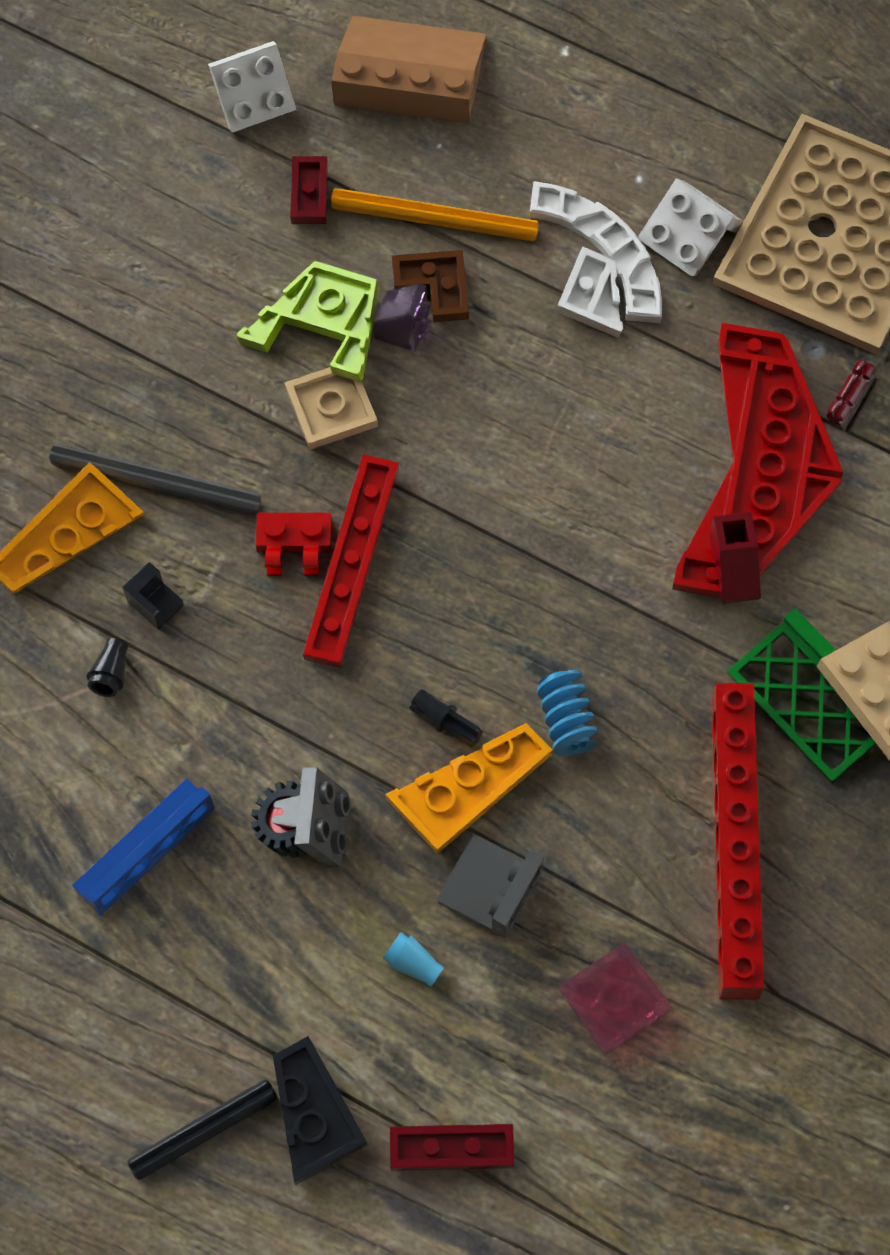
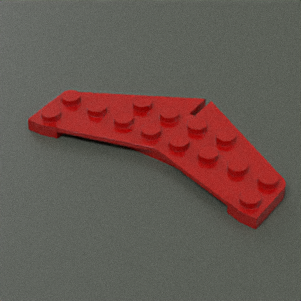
M721 323L717 346L733 463L691 543L676 566L672 590L721 598L710 540L713 516L744 512L752 513L758 543L761 577L840 487L843 470L789 340L778 332Z

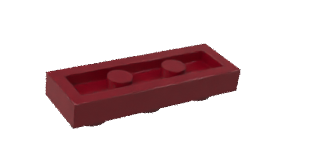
M513 1124L390 1127L391 1171L514 1168Z

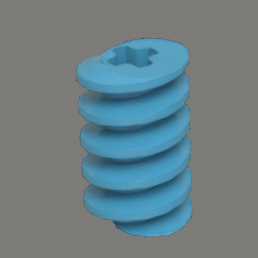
M580 670L552 673L539 681L536 691L539 698L543 699L540 705L544 713H547L544 719L548 727H551L548 733L552 741H555L552 747L553 751L561 757L578 755L595 748L597 742L590 741L589 738L598 734V728L585 725L591 722L595 716L592 712L581 711L591 704L590 700L577 697L587 690L586 686L573 683L583 676Z

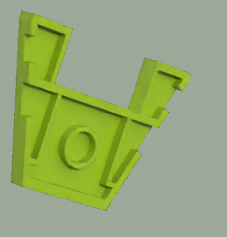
M314 261L283 290V297L272 307L266 306L258 313L259 319L249 328L244 326L236 337L241 345L268 353L277 335L286 323L341 340L343 342L329 365L333 374L362 382L380 289L378 281L371 277Z

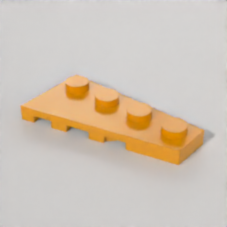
M89 462L0 551V583L14 595L144 516V511Z
M525 723L483 744L481 749L467 756L462 755L450 761L449 765L431 774L428 772L416 778L415 782L400 790L396 788L386 793L385 798L438 854L551 757L553 749Z

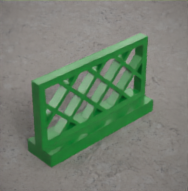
M794 608L784 617V621L728 669L727 674L736 683H748L740 672L749 664H766L765 683H748L754 684L755 704L832 784L877 744L872 737L867 741L850 740V720H859L854 714H851L848 706L846 713L823 712L824 693L837 692L832 686H824V675L817 668V664L823 657L836 651V649ZM784 635L794 645V658H771V645ZM767 649L766 657H758ZM798 650L806 659H798ZM770 665H793V684H770ZM798 666H814L820 672V686L797 685ZM756 690H765V697L763 698ZM769 691H792L791 711L774 710L769 705ZM796 692L820 693L819 712L796 711ZM782 717L791 718V727ZM795 718L818 719V739L801 738L795 732ZM823 719L846 720L845 740L822 739ZM808 745H817V754ZM822 746L845 747V760L833 771L821 759ZM849 747H859L849 756Z

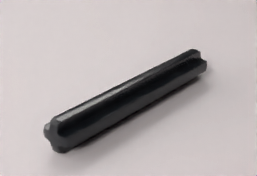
M268 1080L259 1082L129 1158L127 1162L132 1174L137 1180L143 1179L271 1104L277 1099L276 1092Z

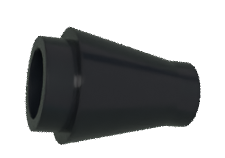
M117 638L107 639L103 650L86 676L88 679L87 686L93 693L103 697H113L117 694L118 690L123 688L126 653L128 650V645L124 641Z

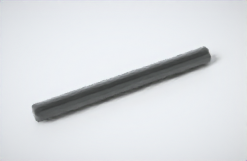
M54 444L49 455L50 463L55 466L80 472L90 462L111 480L252 515L257 514L261 506L262 500L259 493L61 444Z

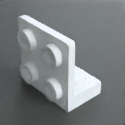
M676 178L638 238L664 258L694 277L698 274L726 230L736 233L743 220L689 183Z

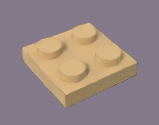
M330 367L284 382L285 390L309 450L378 427L377 417L362 382L333 374Z

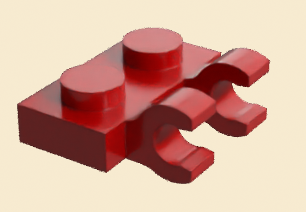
M257 513L255 546L257 552H265L267 576H282L283 552H303L304 576H319L320 552H331V513Z

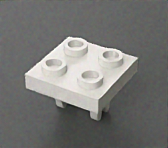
M274 41L208 64L228 128L232 133L296 110L277 44Z

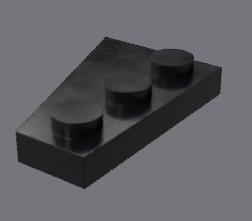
M309 1036L273 1055L295 1186L367 1145L366 1139Z

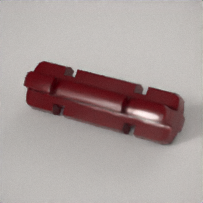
M860 360L856 363L852 374L848 376L837 394L836 400L829 407L826 414L829 421L837 425L844 424L849 416V412L854 408L864 392L866 384L873 377L875 367L865 360Z

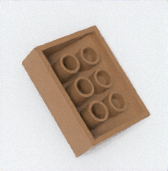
M352 16L339 47L331 79L333 103L340 106L469 123L486 43V34Z

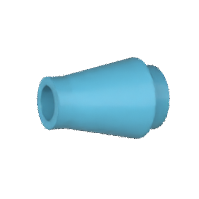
M400 932L383 957L384 960L390 963L389 968L424 982L430 987L444 969L412 935L407 937L402 932Z

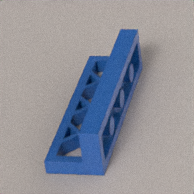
M186 778L72 884L74 890L101 916L215 809L210 793L203 787L197 789Z

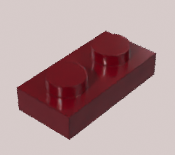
M292 156L291 224H326L327 156Z

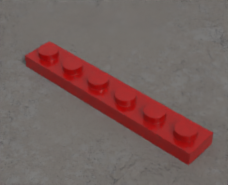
M362 455L303 652L304 660L341 668L399 470L398 462Z

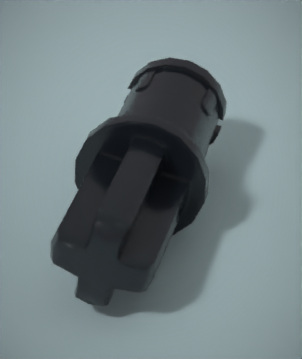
M421 689L411 701L412 705L409 709L435 725L436 731L443 732L445 730L470 747L475 746L483 734L482 729L458 714L456 706L452 704L448 706L424 689Z

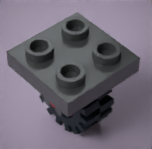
M312 767L302 768L301 784L297 785L294 781H287L285 786L282 782L275 784V792L269 787L264 791L267 795L265 800L258 797L255 803L261 808L260 810L253 809L251 815L258 821L251 822L252 829L257 832L255 836L262 844L283 857H287V854L292 858L299 857V851H301L305 855L309 854L327 868L341 867L342 854L347 849V837L345 834L346 817L350 814L351 801L346 790L320 769Z

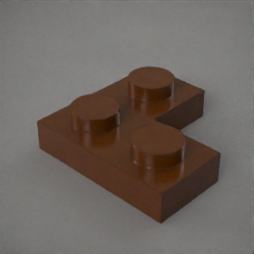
M463 250L392 255L395 294L430 291L433 322L469 319Z

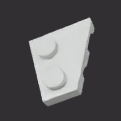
M582 246L555 311L619 338L623 330V322H620L619 315L620 295L619 288L615 282L617 277L615 260Z

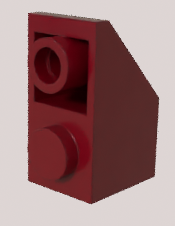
M744 512L713 516L710 540L722 603L759 600L761 598L759 554L752 513Z

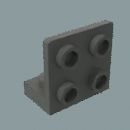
M473 835L437 898L438 903L506 939L543 872L544 857L529 851L524 860L478 835Z

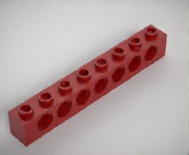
M715 683L711 707L719 999L759 1000L764 989L754 684Z

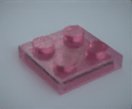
M625 942L559 986L560 993L605 1056L669 1013L672 1008Z

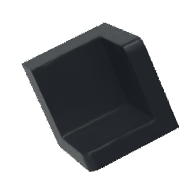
M150 562L122 587L127 602L158 630L184 606L183 600L163 583L160 571Z

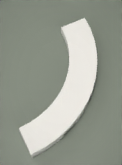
M533 181L530 218L549 221L569 228L590 241L604 256L615 260L617 277L624 294L625 320L661 324L662 298L660 283L650 261L649 253L632 229L614 212L599 202L594 203L577 195L576 191L565 187Z

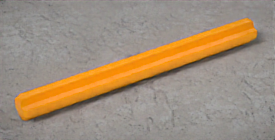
M339 188L334 189L331 196V207L336 210L528 241H535L539 230L538 221Z

